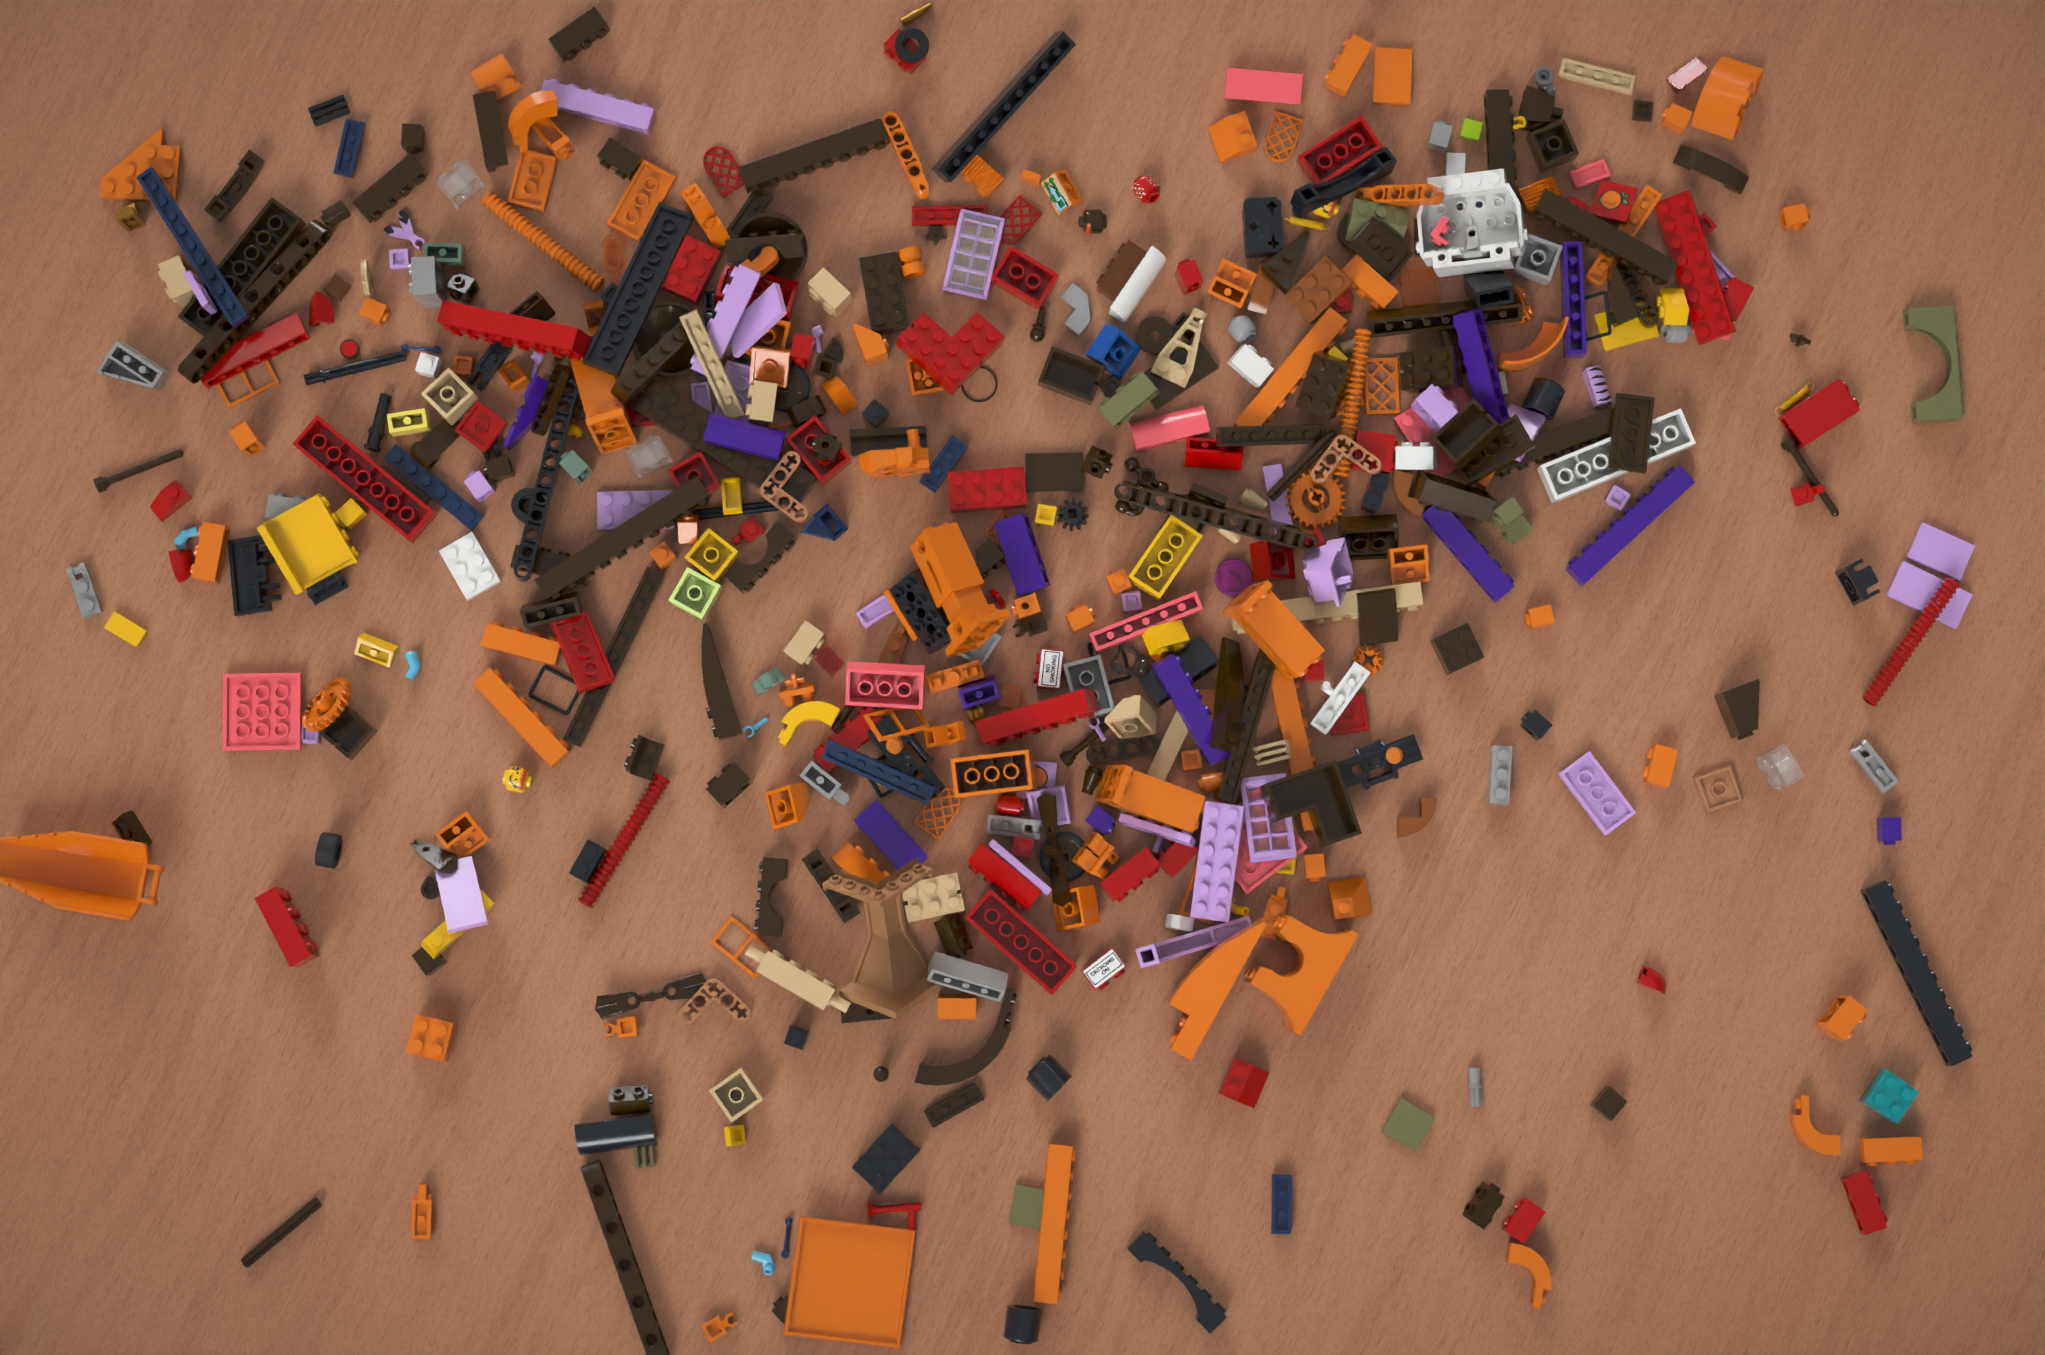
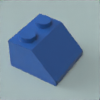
M1105 324L1085 355L1093 362L1105 366V371L1121 380L1141 348L1120 328Z

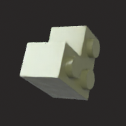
M1513 497L1493 512L1490 520L1491 525L1495 529L1499 528L1503 533V539L1512 545L1516 544L1533 530V527L1522 515L1524 510Z

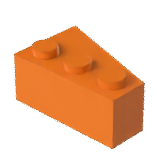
M847 841L831 857L846 872L877 883L890 875L886 871L882 873L877 869L880 865L872 858L866 859L863 856L866 852L858 845L854 848Z

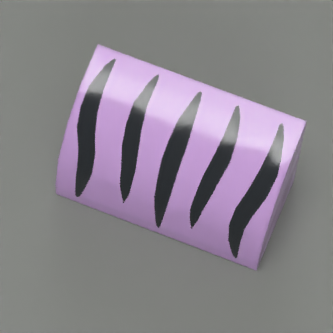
M1601 366L1586 368L1582 375L1593 408L1612 403Z

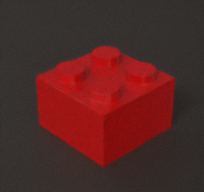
M701 451L668 469L677 488L696 476L701 479L709 494L721 488Z

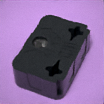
M1252 197L1245 199L1242 206L1244 253L1247 257H1273L1283 249L1281 200H1277V197ZM1269 205H1272V208L1274 209L1272 215H1271L1270 208H1268ZM1252 224L1255 227H1258L1255 231H1252V228H1249ZM1272 239L1274 245L1276 246L1275 249H1272V246L1270 245Z

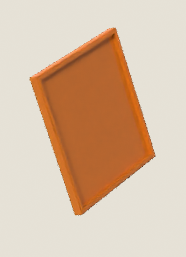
M799 1216L783 1335L900 1348L916 1230Z

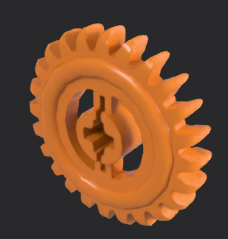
M1310 468L1307 471V475L1303 472L1301 478L1298 477L1295 480L1296 483L1293 482L1290 485L1292 489H1286V492L1290 495L1285 496V499H1288L1290 502L1285 504V506L1291 507V510L1288 511L1289 514H1295L1292 520L1299 519L1298 525L1300 526L1305 523L1306 529L1310 525H1312L1313 529H1316L1317 525H1319L1320 529L1323 530L1324 524L1331 527L1330 520L1337 523L1338 520L1335 516L1342 517L1343 514L1339 510L1346 509L1341 503L1347 502V499L1341 497L1347 492L1340 491L1344 484L1337 485L1339 478L1332 480V474L1328 481L1323 484H1317L1311 478ZM1318 471L1316 472L1317 480L1318 478H1324L1323 472L1321 474ZM1313 486H1320L1328 493L1329 505L1326 509L1323 506L1325 501L1324 492L1320 489H1314ZM1305 490L1309 494L1307 496V504L1312 508H1316L1318 513L1310 512L1303 506L1302 494ZM1314 495L1316 497H1320L1318 502L1316 500H1312Z
M336 677L335 680L331 679V684L326 682L327 690L320 687L322 692L315 693V698L310 699L314 705H306L310 711H303L305 715L302 716V724L310 732L323 730L341 715L340 713L345 710V706L348 705V701L351 698L352 685L350 681L343 677Z

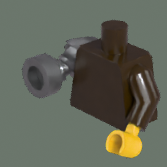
M1539 67L1534 73L1533 78L1538 85V89L1526 86L1523 92L1519 115L1513 119L1517 121V124L1513 125L1514 129L1520 128L1530 133L1548 126L1551 118L1561 120L1564 109L1553 107L1556 94L1555 85L1551 83L1554 76L1553 71L1549 67Z

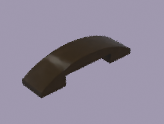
M1680 146L1672 162L1689 171L1693 169L1723 183L1725 188L1740 195L1749 179L1746 174L1734 166L1712 155L1687 146Z
M249 149L238 165L240 167L219 195H215L204 210L220 222L247 193L260 173L265 161Z
M818 848L802 858V861L823 890L822 883L830 879L831 876H834L835 873ZM831 889L823 890L844 924L861 913L850 896Z

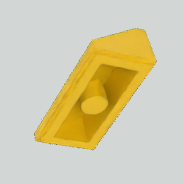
M362 633L358 637L354 654L390 668L398 646Z

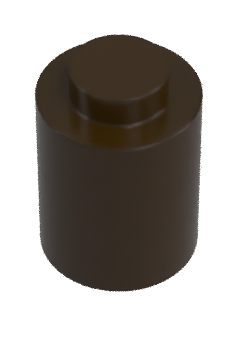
M339 200L321 211L323 215L320 217L326 226L334 227L349 218L351 214L342 200Z

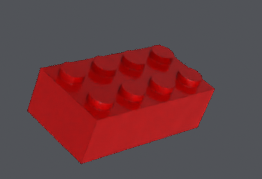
M1360 116L1300 154L1297 163L1311 184L1314 185L1329 181L1346 173L1366 160L1372 153L1382 149L1383 146L1363 116Z
M1024 466L948 472L951 514L1027 507Z
M274 887L254 898L290 967H300L319 957L317 953L319 948L315 941H311L308 936L310 931L306 924H302L300 920L301 913L297 907H293L291 903L293 899L288 890Z

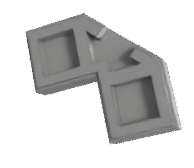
M1072 283L1061 297V300L1075 309L1064 325L1080 336L1091 322L1088 295Z

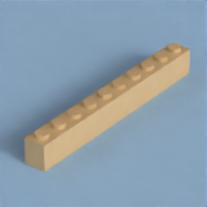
M1420 582L1347 591L1339 607H1336L1335 600L1315 603L1314 596L1281 600L1303 626L1306 625L1305 622L1313 621V624L1325 623L1324 620L1332 619V622L1342 621L1343 617L1351 616V619H1358L1356 593L1395 588L1397 613H1400V609L1406 608L1408 611H1416L1424 604ZM1230 616L1232 632H1237L1238 635L1247 634Z

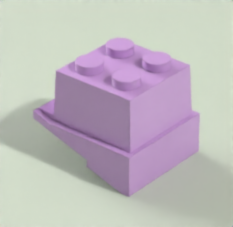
M1345 537L1329 540L1327 545L1316 547L1312 551H1305L1306 558L1303 559V571L1305 580H1308L1309 595L1314 596L1315 603L1335 600L1336 607H1339L1347 588L1351 587L1354 572Z

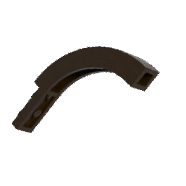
M1007 987L994 1032L987 1044L976 1055L962 1063L951 1066L938 1067L920 1063L915 1083L934 1086L954 1084L966 1080L986 1068L1000 1053L1011 1031L1010 1028L1004 1027V1024H1009L1011 1012H1008L1010 1004L1014 1005L1017 994L1013 993L1014 989Z

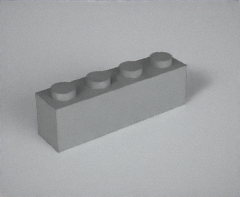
M934 952L929 962L926 981L1000 1002L1006 992L1008 973L944 953Z

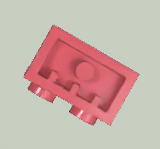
M1445 216L1441 217L1430 234L1432 243L1439 248L1448 246V242L1440 237L1441 235L1445 236L1450 229V221Z

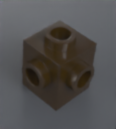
M457 271L448 280L446 285L450 293L449 295L454 300H461L469 304L480 290L474 278L467 273L462 274Z
M821 433L819 437H815L811 447L814 448L813 453L816 454L815 457L823 462L829 460L835 463L843 445L836 440V436L830 433H826V435Z
M1092 445L1081 470L1102 479L1105 473L1109 474L1113 463L1110 461L1113 455Z

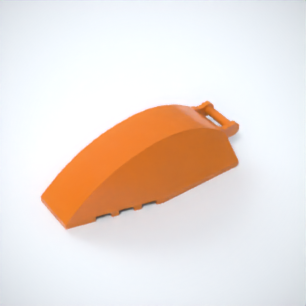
M75 831L0 837V883L11 886L55 908L132 921L142 903L158 905L156 898L161 873L165 867L150 864L146 843ZM149 869H152L154 872L149 897L144 898Z

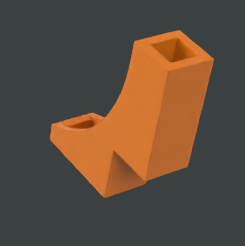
M550 117L539 119L532 124L533 130L559 161L567 160L573 155L575 149L570 139L555 125Z

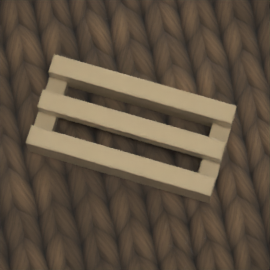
M1289 739L1253 748V752L1256 753L1254 757L1258 761L1256 763L1257 767L1293 758ZM1283 744L1285 745L1284 748L1265 752L1262 754L1260 751ZM1285 751L1287 754L1265 761L1262 760V757L1282 753Z

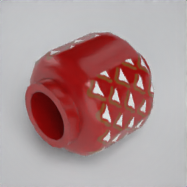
M1139 176L1135 179L1132 191L1142 203L1151 204L1159 198L1160 186L1151 176Z

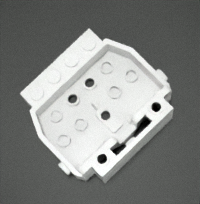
M1504 169L1427 178L1428 184H1432L1444 192L1442 203L1439 205L1420 206L1417 213L1419 241L1416 242V251L1420 253L1427 267L1433 266L1438 277L1514 269L1513 256L1523 255L1526 249L1525 240H1528L1527 228L1524 229L1522 206L1510 184L1507 183ZM1478 202L1483 203V206L1481 208L1476 207V204ZM1461 204L1464 205V208L1458 210L1457 206ZM1445 216L1450 221V229L1445 236L1441 235L1440 237L1448 242V246L1439 248L1432 243L1430 234L1441 217ZM1471 231L1476 232L1474 237L1469 236ZM1462 259L1468 260V261L1453 262L1454 260H1462Z

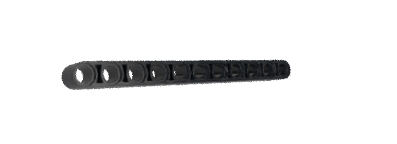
M572 379L567 380L565 388L572 386L575 388V391L573 393H566L563 390L552 418L514 566L515 577L520 582H526L531 579L560 468V458L564 453L579 394L577 383ZM564 404L570 406V409L566 412L560 410V407ZM559 422H562L566 425L565 428L561 430L557 429L555 426ZM558 440L561 442V445L554 448L551 446V442ZM553 458L557 462L555 465L549 466L546 464V461ZM547 476L552 481L549 484H544L541 482L542 478ZM539 495L547 497L545 502H538L536 499ZM535 513L542 514V518L538 521L533 520L532 516ZM531 531L538 533L535 539L528 538L527 534ZM530 549L533 551L531 557H524L522 555L523 551ZM526 568L528 573L521 576L518 574V570Z

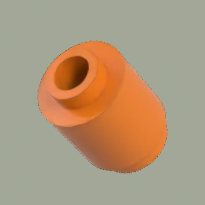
M1214 771L1200 775V779L1197 780L1200 791L1204 790L1205 794L1217 791L1223 771Z

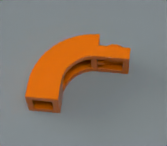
M553 90L531 94L520 101L513 109L509 117L508 128L513 137V143L517 145L520 152H528V131L533 123L542 118L557 116L558 100Z
M1797 1095V1099L1794 1100V1110L1797 1111V1114H1789L1790 1125L1797 1139L1804 1146L1815 1152L1841 1155V1135L1821 1134L1815 1130L1809 1117V1096Z
M1508 1241L1505 1261L1523 1265L1529 1270L1533 1279L1530 1306L1541 1308V1304H1544L1546 1296L1543 1293V1289L1551 1290L1552 1288L1549 1268L1543 1258L1531 1248Z

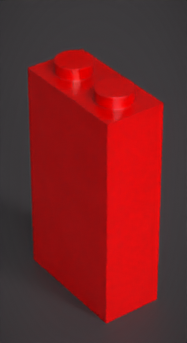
M1840 378L1778 418L1790 437L1793 436L1797 441L1798 449L1806 446L1860 411L1859 402L1850 395L1847 384L1841 381Z

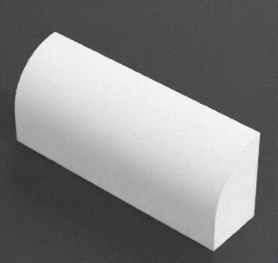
M1151 246L1110 307L1109 315L1124 325L1167 262L1166 257L1155 247Z

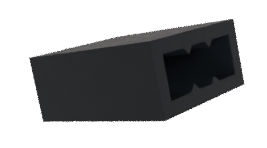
M1503 270L1463 274L1465 293L1476 309L1514 303L1513 285Z

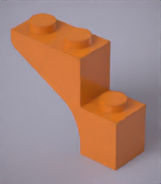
M694 183L693 185L686 186L679 193L712 246L719 249L725 245V239L730 238L728 232L698 185Z

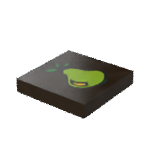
M1196 483L1192 484L1188 494L1192 498L1224 507L1228 500L1227 496Z

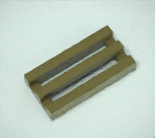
M649 1146L650 1163H647L646 1148L641 1147L642 1164H639L638 1148H633L635 1168L655 1166L654 1146Z

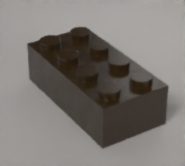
M897 252L859 258L871 330L880 335L905 331L909 327Z

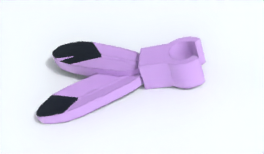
M400 210L398 217L402 228L387 226L384 228V231L389 236L410 240L414 247L420 250L417 243L419 241H422L423 244L426 242L414 234L408 214L404 210Z

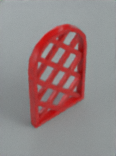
M714 146L705 152L703 165L706 173H708L722 196L726 197L744 185L743 182L737 185L738 180L742 181V179L739 178V168L732 167V162L734 161L737 167L740 166L726 148ZM716 149H722V155L715 154ZM725 151L730 155V157L724 156ZM707 155L712 156L711 162L705 161ZM715 157L721 158L720 164L713 163ZM724 159L730 160L729 166L722 165ZM705 164L710 165L709 171L706 168ZM713 166L719 167L718 173L711 172ZM722 168L728 169L727 175L721 174ZM731 169L738 171L736 177L730 176ZM712 175H716V176H717V180H716V181L714 180V178L712 177ZM720 176L726 177L725 184L719 183ZM729 178L736 179L734 186L728 185ZM719 186H724V192H722ZM727 187L733 188L726 193Z
M1021 195L999 217L1011 218V224L1003 226L1001 235L1003 241L1000 239L1002 244L1011 245L1017 243L1042 216V213ZM1019 200V206H1013ZM1021 200H1023L1027 205H1021ZM1019 208L1020 215H1013L1012 209ZM1022 208H1029V214H1022ZM1031 208L1038 214H1031ZM1010 210V215L1004 216ZM1032 216H1038V217L1032 222ZM1020 217V224H1013V218ZM1022 217H1029L1030 223L1023 224ZM1021 226V233H1014V227ZM1023 226H1029V227L1023 232ZM1004 227H1011L1012 234H1005ZM1012 236V242H1005V237ZM1014 236H1020L1014 241Z

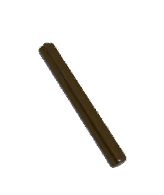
M1332 429L1329 430L1266 493L1268 498L1275 501L1330 446L1333 440L1339 436L1338 433Z
M313 1198L246 1254L241 1259L242 1264L246 1268L254 1264L321 1208L320 1200Z

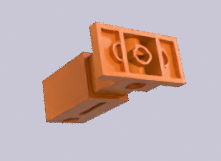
M945 522L934 528L933 526H928L922 530L920 536L915 538L910 549L936 607L943 606L950 622L946 629L952 641H950V645L945 649V652L949 657L979 649L1011 614L1008 609L1001 611L996 609L994 603L988 605L980 588L984 584L983 578L958 523L949 524V522Z

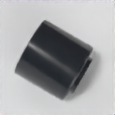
M1534 378L1522 408L1545 415L1546 420H1553L1565 390L1553 380Z
M1048 1055L1046 1058L1043 1057L1028 1072L1029 1075L1026 1080L1049 1101L1072 1076L1051 1055Z
M1007 1305L1004 1338L1019 1344L1038 1342L1042 1309L1028 1305Z

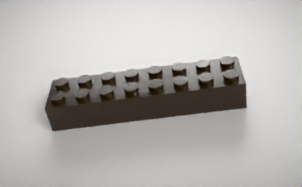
M273 197L270 198L217 266L238 299L307 225L300 217ZM205 284L203 286L217 308V312L211 315L201 306L196 295H194L178 315V318L203 337L224 316V313Z

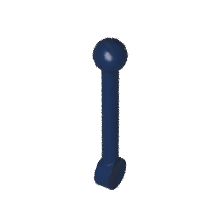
M407 344L401 346L402 351H433L436 354L441 352L439 346L434 348L408 346Z
M790 1217L785 1219L786 1233L784 1251L781 1253L782 1258L789 1256L787 1251L790 1225L793 1222Z

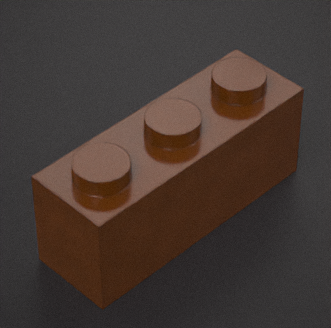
M1130 240L1126 244H1121L1117 251L1119 253L1117 258L1110 260L1106 267L1108 271L1105 275L1101 274L1096 281L1098 284L1097 291L1112 301L1116 300L1147 254V251Z

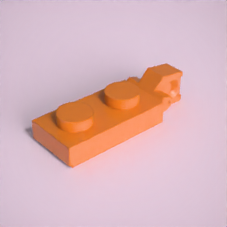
M1278 886L1276 895L1271 894L1263 915V919L1266 920L1267 924L1260 935L1261 937L1274 941L1277 939V935L1273 932V922L1277 916L1285 913L1288 899L1284 898L1286 892L1284 887Z
M419 1184L418 1194H414V1199H412L411 1239H432V1194H428V1184Z

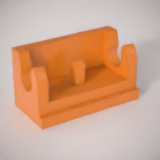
M938 994L937 1019H976L977 995Z

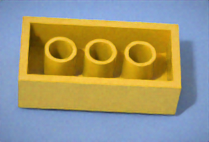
M1170 515L1128 576L1129 581L1159 601L1203 535L1175 516Z

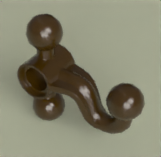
M1134 457L1126 459L1125 469L1138 474V484L1152 485L1155 488L1169 491V486L1166 482L1155 479V472L1151 468H1141L1139 461ZM1145 471L1152 474V479L1149 482H1145L1141 478L1142 473ZM1118 500L1115 504L1118 513L1129 516H1138L1144 510V507L1140 506L1132 509L1129 502Z

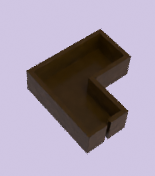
M1336 760L1260 786L1265 803L1269 802L1270 804L1267 806V810L1272 823L1308 811L1320 848L1362 834Z

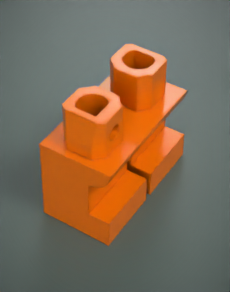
M1092 832L1082 845L1083 847L1074 856L1072 862L1088 874L1103 879L1109 871L1102 866L1103 863L1107 860L1109 863L1114 864L1120 856L1114 851L1115 847L1104 840L1099 833Z

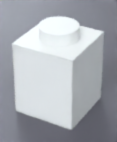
M421 352L415 371L419 375L437 379L443 361L439 357Z

